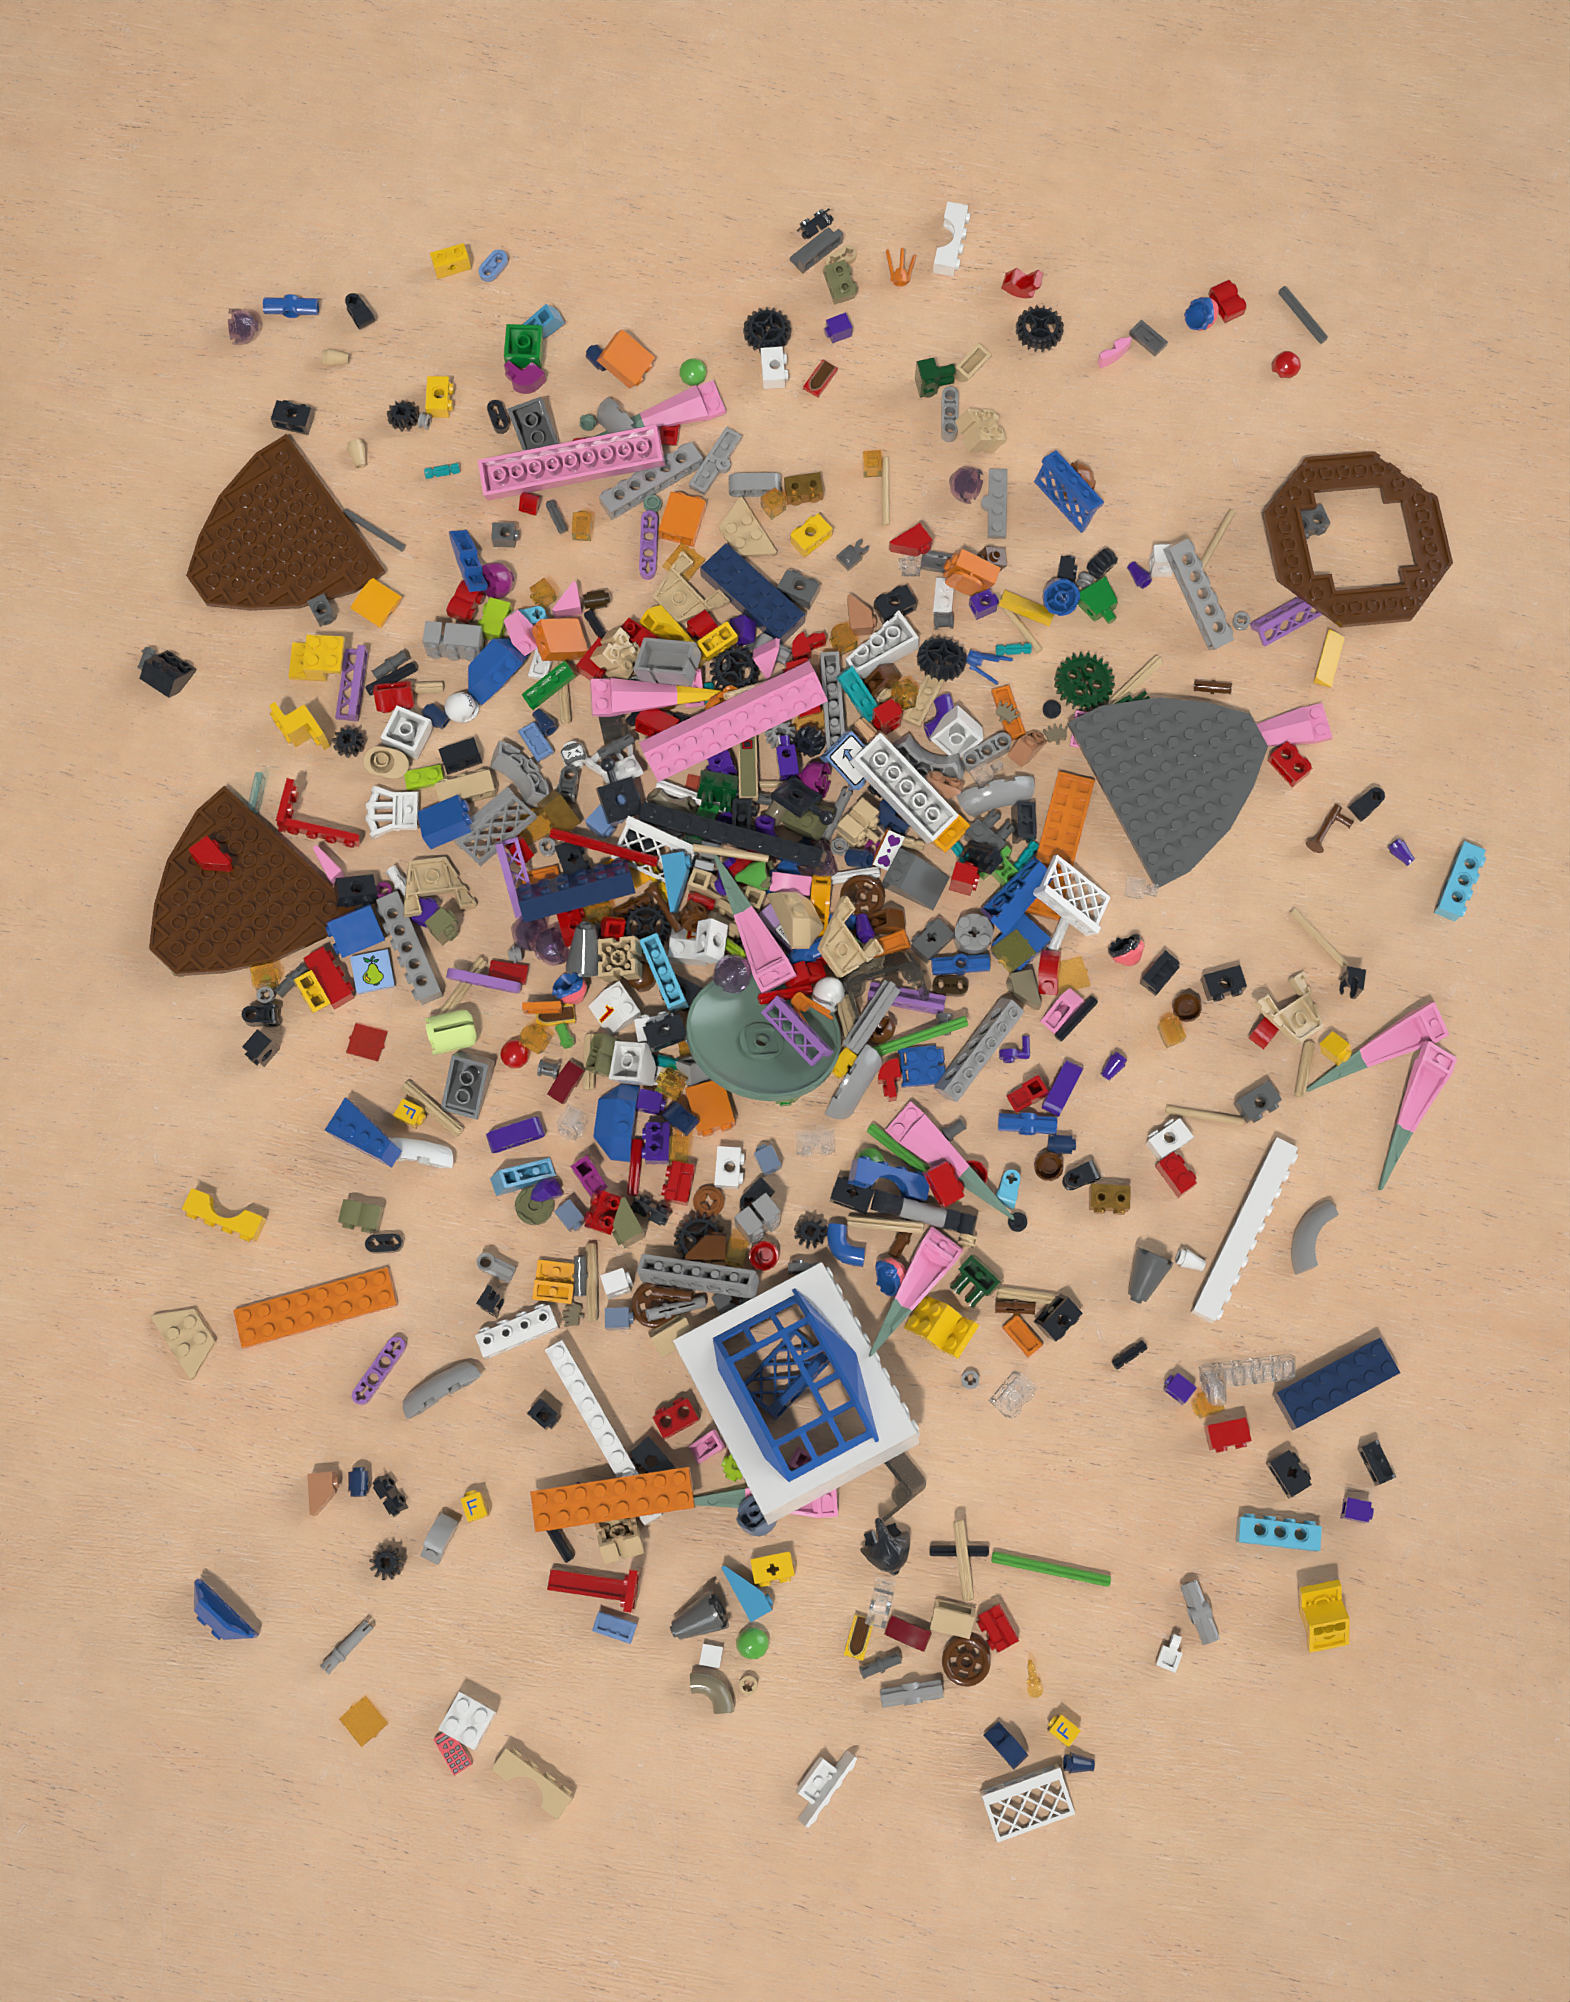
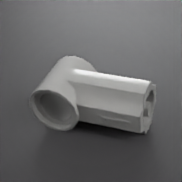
M761 633L753 649L773 640V638ZM779 644L776 661L785 665L790 659L792 650Z
M482 1253L477 1258V1266L480 1271L510 1283L515 1274L516 1267L493 1257L489 1253ZM484 1258L491 1260V1265L487 1268L481 1266V1261Z

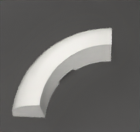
M388 1137L402 1151L396 1161L409 1160L440 1169L452 1168L453 1154L447 1146L416 1139Z

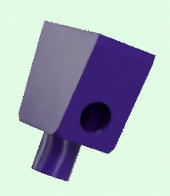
M788 735L779 736V746L775 750L779 781L788 780L793 775L798 778L799 770L795 745H790ZM783 754H788L789 757L785 758Z

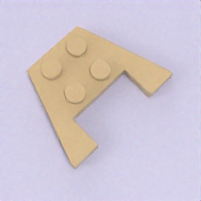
M684 551L679 554L677 561L672 565L670 572L653 595V600L658 605H662L678 624L688 621L704 609L709 613L730 604V600L720 589L706 600H703L683 579L681 575L694 565V562Z
M446 857L408 862L403 917L421 915L422 911L418 897L454 893L459 910L475 908L477 904L474 898L472 899L468 894L466 886L462 885L458 879L457 873Z
M848 896L840 898L817 948L836 977L845 976L857 969L862 963L868 962L873 959L872 957L884 952L876 938H871L861 948L844 922L856 909Z
M1304 971L1289 980L1299 998L1282 1010H1278L1269 994L1253 1004L1295 1045L1303 1042L1324 1027L1317 1005L1312 1002L1310 996L1312 993L1311 988L1307 987L1304 980L1307 978Z

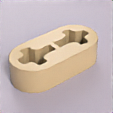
M851 245L844 246L827 256L826 265L831 264V261L835 263L844 259L846 265H850L855 262L857 251Z

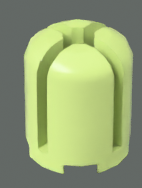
M462 1009L424 1018L426 1023H429L425 1025L432 1049H435L432 1050L433 1055L471 1047L476 1042L477 1034L473 1017L467 1010Z

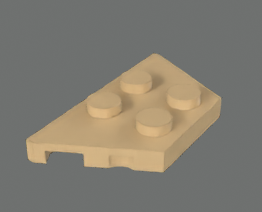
M741 496L719 525V531L728 545L742 558H757L760 555L776 556L777 551Z
M189 1309L150 1316L191 1380L195 1379L197 1371L204 1364L208 1353L216 1343L196 1310Z

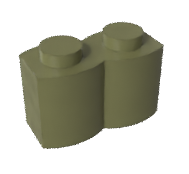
M595 1033L586 1062V1071L602 1077H609L615 1041L621 1040L604 1033Z
M343 1199L338 1222L343 1224L342 1228L354 1230V1227L362 1228L361 1232L373 1234V1231H379L384 1208L373 1204Z

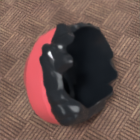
M1132 934L1128 938H1117L1116 943L1112 942L1110 948H1108V954L1116 963L1134 966L1141 960L1145 945L1139 934Z

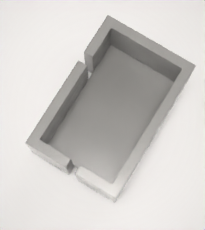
M425 621L422 642L427 656L433 659L444 657L453 661L465 659L472 662L484 649L485 638L481 626L446 623L444 635H441L442 622Z
M643 638L633 670L642 682L656 683V680H658L662 684L692 686L696 674L695 669L698 668L702 654L695 642Z
M767 1193L752 1203L756 1209L754 1212L748 1206L734 1217L735 1227L749 1245L753 1242L756 1244L761 1241L767 1231L773 1232L780 1226L781 1211Z

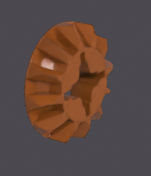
M703 1187L694 1195V1209L701 1216L703 1213L706 1214V1217L719 1215L724 1207V1197L715 1187ZM707 1194L710 1200L717 1201L711 1204V1210H709L706 1204H700L706 1201Z

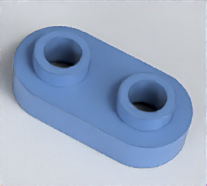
M494 250L480 265L478 271L483 281H493L506 267L508 258L503 250Z

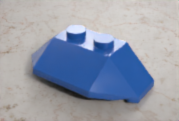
M492 639L468 665V694L482 706L515 673L529 654L524 656L512 644L511 639Z
M620 1084L598 1099L593 1138L612 1161L630 1162L640 1086Z
M202 1579L194 1581V1612L198 1615L196 1619L204 1626L206 1624L213 1629L211 1631L213 1636L218 1640L221 1638L223 1640L249 1639L259 1636Z

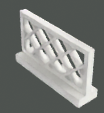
M628 816L625 822L627 824L617 843V846L631 849L630 845L640 842L643 851L641 853L645 854L657 850L661 864L662 858L659 848L664 846L670 847L671 853H674L673 849L679 852H686L687 855H690L691 863L698 853L693 851V845ZM629 829L636 831L637 840L628 842L626 836ZM653 839L655 847L645 850L642 840ZM612 855V857H611V858H613V859H615V860H616V859H622V858L617 857V856H614V855ZM627 861L628 866L665 882V878L661 877L664 875V872L656 875L649 865L639 867L635 861H632L633 863Z
M1058 855L1053 856L1040 887L1035 888L1033 892L1034 896L1085 936L1099 933L1101 929L1099 922L1111 898ZM1057 863L1061 865L1063 872L1061 874H1057ZM1068 874L1074 875L1076 884L1071 885ZM1058 876H1064L1065 887H1060ZM1050 878H1053L1056 889H1052L1047 885ZM1082 884L1088 887L1089 895L1084 896ZM1077 886L1079 894L1077 898H1074L1072 887ZM1062 889H1067L1069 900L1063 898ZM1095 895H1099L1103 899L1100 906H1097ZM1086 897H1090L1093 908L1087 909ZM1080 899L1081 911L1076 908L1075 900ZM1089 910L1094 911V921L1089 917Z
M1057 1763L979 1791L997 1843L1075 1815L1062 1771ZM1059 1780L1061 1788L1058 1794L1049 1791L1048 1788L1051 1782ZM1038 1788L1043 1791L1038 1802L1028 1797L1032 1789ZM1046 1793L1056 1797L1051 1808L1041 1804ZM1015 1795L1023 1798L1019 1809L1009 1805L1011 1798ZM1059 1799L1067 1803L1068 1811L1063 1813L1055 1811ZM1026 1800L1036 1804L1032 1815L1022 1811ZM998 1802L1004 1806L998 1816L991 1812L989 1805ZM1007 1807L1017 1811L1013 1822L1002 1818ZM1039 1807L1050 1811L1044 1820L1035 1817ZM1020 1813L1030 1818L1027 1826L1020 1827L1016 1825ZM1001 1821L1011 1825L1008 1833L999 1836L997 1828Z

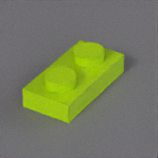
M441 764L409 770L404 774L407 791L433 787L435 783L444 779Z

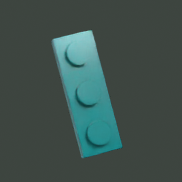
M849 666L836 678L861 717L870 722L873 709L878 707L854 667Z

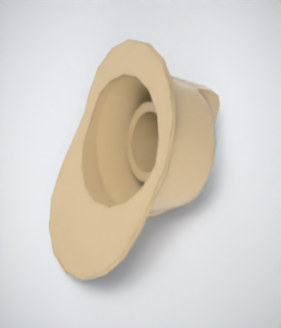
M382 746L370 748L363 758V764L369 773L387 778L402 777L409 767V761L404 753Z

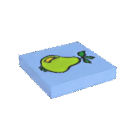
M388 949L350 957L357 994L395 987Z

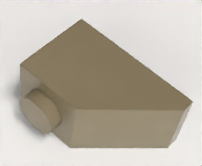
M1032 969L1010 974L1006 981L1008 992L1011 991L1015 999L1032 1009L1040 1010L1041 1001Z

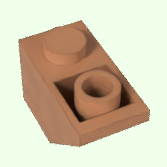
M1032 730L1018 739L1007 756L1020 767H1023L1042 749L1047 740L1044 739L1041 733Z
M929 771L925 779L944 800L960 794L965 785L959 779L946 777L938 771Z

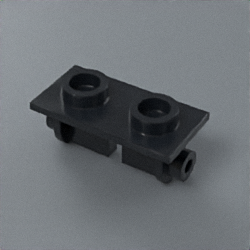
M828 208L825 211L820 209L813 214L815 216L813 219L809 220L807 218L800 223L801 227L796 231L802 230L801 235L803 239H810L819 232L816 225H818L820 230H823L832 224L834 219L831 215L827 214L830 209Z
M638 1194L634 1197L633 1200L635 1201H633L630 1207L633 1209V1212L643 1217H646L648 1212H650L651 1215L648 1220L659 1226H665L668 1222L667 1218L673 1213L669 1211L666 1205L656 1204L652 1201V1198L644 1194Z
M388 1474L378 1477L372 1483L374 1485L373 1489L380 1500L385 1496L387 1497L383 1505L389 1515L392 1514L395 1517L401 1511L409 1508L404 1496L399 1493L394 1480Z

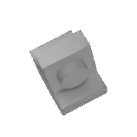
M704 839L702 841V845L723 848L722 844ZM700 852L696 859L695 867L715 874L717 865L714 854Z
M441 1513L426 1536L420 1556L439 1565L447 1545L454 1537L459 1521Z

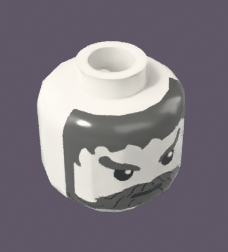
M570 741L563 745L560 752L565 766L571 765L576 770L583 768L587 755L581 743Z

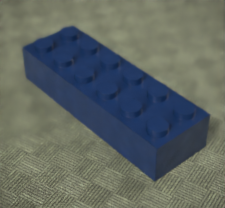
M727 543L700 567L701 577L716 591L720 589L738 611L756 622L758 629L773 639H780L779 644L783 645L805 623V613Z
M616 859L606 865L597 864L591 869H579L572 874H560L553 879H541L538 883L531 885L528 883L522 884L519 888H516L518 904L524 923L636 893L626 859Z
M1380 1337L1273 1394V1397L1290 1428L1295 1430L1401 1372Z

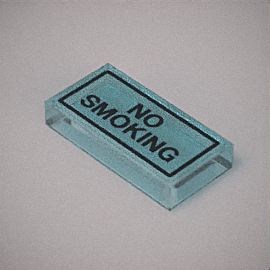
M256 772L254 775L248 803L249 809L255 814H259L266 782L262 772Z

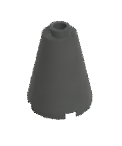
M583 921L575 928L565 966L566 972L572 975V972H576L578 977L597 976L598 962L603 960L598 955L596 928L594 925H591V922Z
M1137 1247L1128 1294L1131 1296L1130 1300L1139 1304L1142 1301L1147 1302L1170 1271L1174 1262Z
M712 1590L706 1592L671 1621L670 1631L675 1638L678 1637L680 1640L725 1630L729 1627L728 1619L724 1621L723 1617L726 1614L725 1609L716 1593L712 1595Z

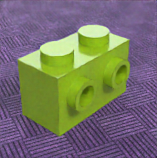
M489 597L488 603H485L483 606V617L477 623V626H481L485 639H503L506 631L504 618L513 611L511 603Z

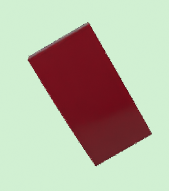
M568 1061L555 1079L547 1095L559 1103L565 1104L574 1087L578 1086L586 1070L572 1061Z
M891 1615L884 1635L925 1652L932 1632L895 1615Z

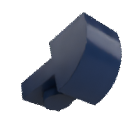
M883 799L878 807V819H880L878 825L880 829L885 833L886 829L890 827L891 831L906 836L910 825L897 817L898 813Z
M673 1101L661 1114V1117L666 1122H670L672 1127L676 1130L678 1129L685 1136L699 1123L696 1117L676 1101Z
M999 1721L983 1735L1013 1770L1029 1756Z

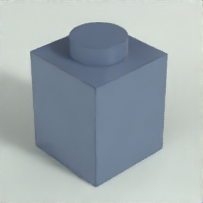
M764 1144L756 1148L754 1158L764 1177L782 1169V1165L772 1145L767 1146Z
M570 1199L554 1211L569 1232L573 1230L576 1232L584 1225V1216Z
M629 1307L605 1308L606 1330H630V1324L634 1323L633 1312H630Z

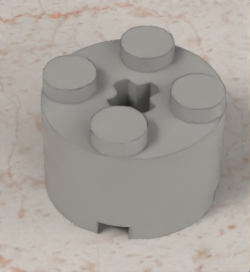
M968 914L961 917L955 927L954 944L966 956L983 954L989 948L993 937V928L989 919L979 914Z

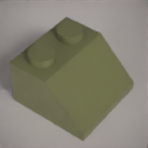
M822 803L816 805L823 811H831L834 815L837 812L835 809ZM786 810L780 820L788 830L817 843L828 825H823L819 817L811 811L798 818Z
M621 1198L613 1223L615 1231L612 1234L618 1246L622 1244L625 1249L645 1238V1235L626 1198Z

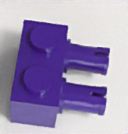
M646 1122V1128H642V1139H646L645 1147H642V1159H645L646 1164H669L670 1122Z

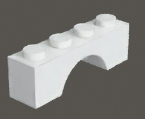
M947 202L943 227L951 232L953 240L948 245L937 248L933 273L954 277L955 270H959L960 259H958V254L962 255L964 244H961V241L966 238L967 228L964 227L965 224H969L970 213H967L968 205Z

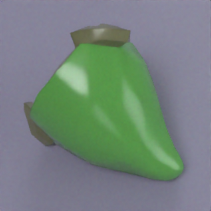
M769 859L768 862L756 861L749 864L745 869L736 874L735 881L746 883L760 890H769L771 886L770 870L774 868L772 865L773 861Z

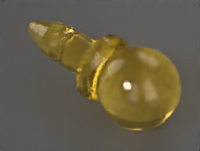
M1030 1659L1027 1666L1029 1671V1679L1026 1681L1028 1684L1027 1693L1032 1698H1039L1043 1694V1686L1040 1684L1041 1679L1037 1677L1035 1665Z

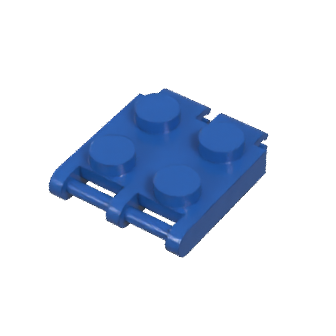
M936 1045L898 1050L901 1060V1066L899 1067L903 1078L902 1088L936 1085L946 1072L944 1065L938 1066V1064L944 1063L943 1049H936ZM904 1054H906L907 1065H905ZM906 1071H908L909 1082L906 1079Z

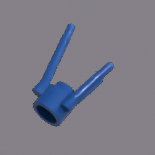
M970 650L966 664L970 665L969 669L976 671L998 685V681L977 668V666L981 667L983 660L1012 662L1013 659Z

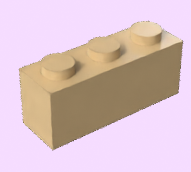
M480 769L473 774H461L457 778L450 780L442 779L435 783L439 802L455 795H459L462 801L466 800L467 804L497 796L489 769Z

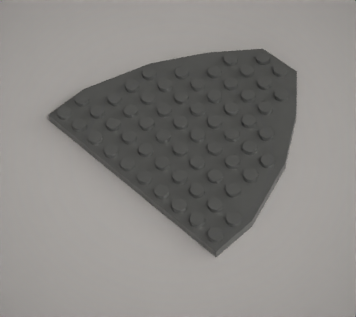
M1152 698L1100 706L1067 723L1155 889L1189 873L1231 829L1254 788L1268 748L1251 714L1208 702Z

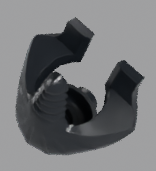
M876 1518L875 1528L878 1539H876L874 1531L864 1534L865 1546L861 1547L860 1551L879 1570L888 1572L893 1576L898 1575L900 1569L907 1562L909 1555V1532H901L897 1528L896 1523L885 1526L880 1518Z

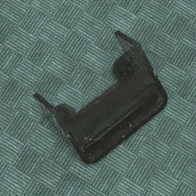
M898 951L873 958L868 962L862 963L857 969L845 976L839 977L845 988V1000L853 1024H856L859 1018L854 998L864 994L866 989L865 982L901 972L905 980L915 981L921 1001L927 1002L929 993L921 968L909 952Z
M904 1452L885 1462V1465L900 1483L891 1492L892 1500L897 1507L881 1519L883 1523L919 1495L926 1487L924 1476Z

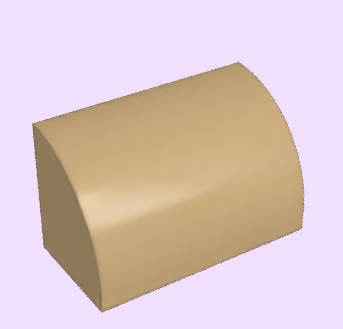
M978 343L955 367L956 373L953 375L954 378L960 382H967L992 354Z
M680 1313L662 1326L649 1331L648 1334L663 1358L676 1350L673 1340L692 1331V1328L683 1313Z
M936 1599L930 1630L970 1639L976 1608Z

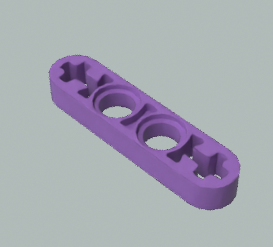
M650 510L644 512L641 516L639 571L640 576L645 580H650L656 575L658 518L657 514ZM648 517H652L651 528L648 527ZM652 533L654 538L648 541L644 539V535ZM646 550L653 551L651 557H645L643 553ZM646 563H649L650 567L648 574L645 573Z
M448 968L446 978L510 993H520L521 983L454 968Z
M392 1337L357 1384L352 1392V1399L356 1404L365 1405L371 1400L406 1350V1343L402 1338ZM400 1341L401 1349H396L393 1352L396 1355L395 1358L386 1353L387 1350L392 1352L394 1349L392 1346L393 1342L398 1343ZM383 1357L390 1359V1365L387 1368L380 1366V1360ZM371 1374H377L379 1377L378 1382L374 1385L368 1383V1377ZM365 1383L366 1386L372 1388V1391L370 1392L367 1389L364 1393L366 1396L365 1400L360 1399L358 1401L357 1393H362L365 1390V1387L362 1386Z

